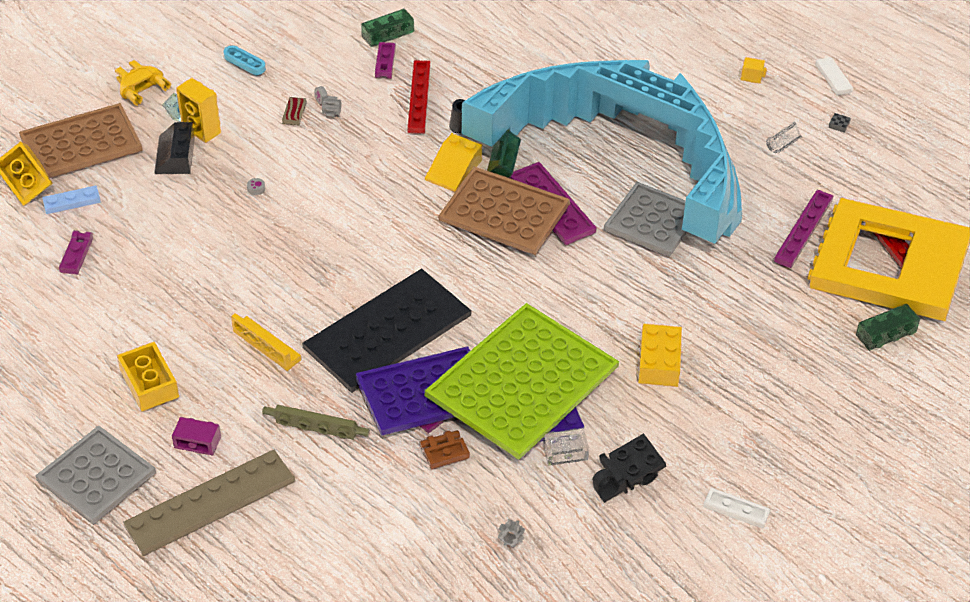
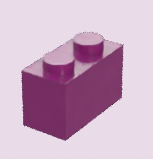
M185 417L179 418L172 434L175 449L211 456L214 455L221 439L219 424Z

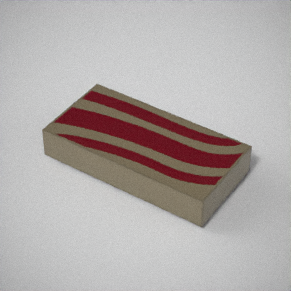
M289 97L282 118V124L300 125L307 104L306 98Z

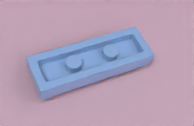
M97 185L42 197L46 214L101 203Z

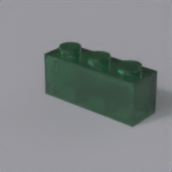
M405 8L361 23L362 38L370 47L379 45V42H387L414 32V18Z
M506 130L503 136L493 145L487 171L507 178L513 175L521 139Z
M904 304L859 322L856 336L870 351L892 341L895 342L907 335H913L918 330L920 318L908 304Z

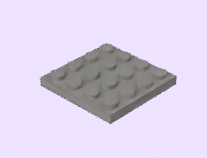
M637 181L604 224L603 230L670 257L687 233L682 230L686 200Z
M98 425L35 476L39 483L94 525L156 473V469Z

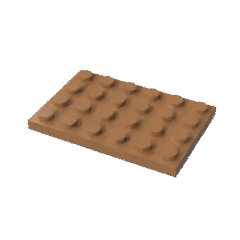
M121 103L19 131L21 141L31 148L49 178L143 151L142 144Z
M474 166L438 217L439 221L536 255L570 205V199Z

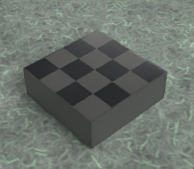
M834 113L828 128L845 133L851 118Z

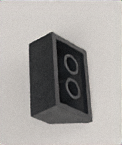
M174 122L159 135L155 174H191L195 140L193 122Z

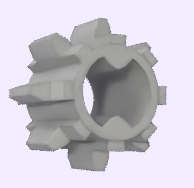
M335 96L323 98L322 113L330 117L340 115L341 100Z
M508 519L507 523L500 525L499 530L501 532L498 538L501 541L503 540L504 546L510 545L515 547L516 543L523 542L524 536L522 534H524L525 528L520 526V521L515 522Z

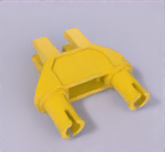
M135 60L129 62V66L133 68L130 72L125 71L122 67L115 69V73L119 75L116 79L120 83L121 97L129 99L135 106H138V103L141 104L143 101L142 96L138 94L139 92L156 84L164 91L169 90L171 87V82L164 77L160 69L153 66H142Z

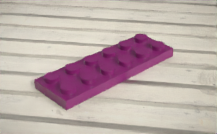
M540 162L509 173L510 179L570 199V205L552 230L564 245L596 233L597 227Z

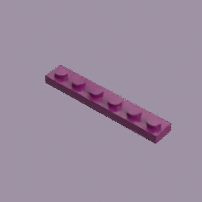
M816 190L777 252L774 259L775 263L792 268L832 203L834 195Z

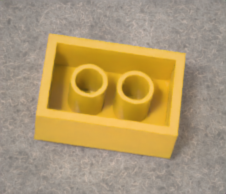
M193 78L176 87L181 122H193L194 136L205 143L219 135L221 128L215 91Z
M643 324L638 383L678 387L682 327Z
M155 341L117 355L120 372L141 412L179 398L177 381Z

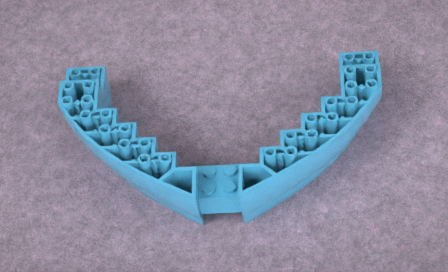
M649 60L569 63L516 75L481 90L462 103V134L491 147L500 138L511 142L528 123L544 129L551 120L567 126L575 116L591 122L598 113L615 119L622 109L637 116L640 113L667 124L669 129L677 132L675 145L684 148L682 161L692 165L690 178L699 181L686 197L682 230L715 244L722 234L730 237L742 221L741 191L734 164L711 113L681 73L674 80L650 71Z

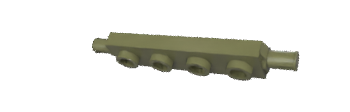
M277 404L276 408L264 406L262 410L263 415L274 416L276 423L283 426H292L302 430L329 434L343 439L354 440L356 434L368 437L370 428L359 427L356 421L288 406Z

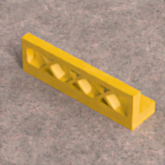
M236 313L231 316L233 332L286 371L301 361V355L248 316L242 318Z

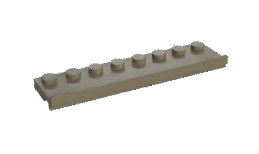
M275 449L125 520L123 524L131 539L139 548L141 555L145 556L294 483L295 476L292 475Z

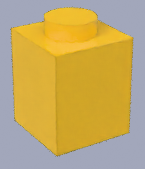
M745 57L741 81L761 84L762 77L765 78L767 68L764 67L765 60Z

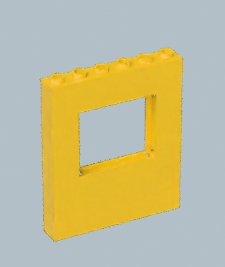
M840 198L838 205H834L832 213L834 216L829 218V229L824 231V243L820 242L819 256H815L813 261L814 269L809 271L808 280H810V288L946 321L970 244V227ZM860 229L911 241L898 279L847 267Z

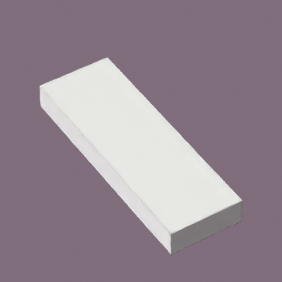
M832 57L816 60L815 65L837 96L852 93V85Z
M710 488L703 504L704 508L762 529L771 510L770 508L714 488Z

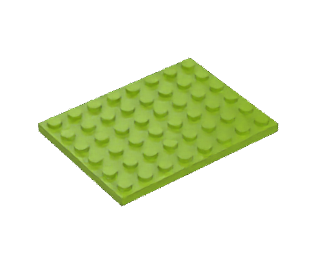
M525 303L425 390V396L520 460L619 367V361L528 303Z

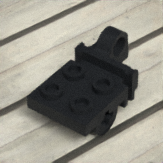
M643 433L610 452V459L605 453L599 455L600 462L605 469L599 470L593 476V488L605 503L622 492L627 494V487L634 490V485L638 483L648 485L653 482L658 476V471L666 467V462Z

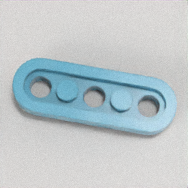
M227 46L223 50L225 60L251 74L261 75L266 70L265 62L262 59L237 46Z

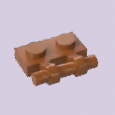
M459 430L445 431L442 435L428 436L425 440L419 441L420 448L424 449V455L431 469L470 458V452L463 438H460Z

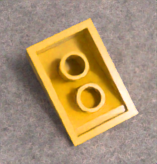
M451 133L442 143L425 176V180L456 192L474 166L477 167L482 161V145Z
M20 141L0 157V175L23 206L27 205L53 184L41 162L27 144Z

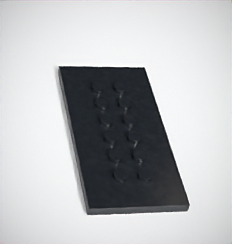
M421 268L302 343V346L344 387L353 393L360 388L356 380V373L401 362L470 317L472 310Z

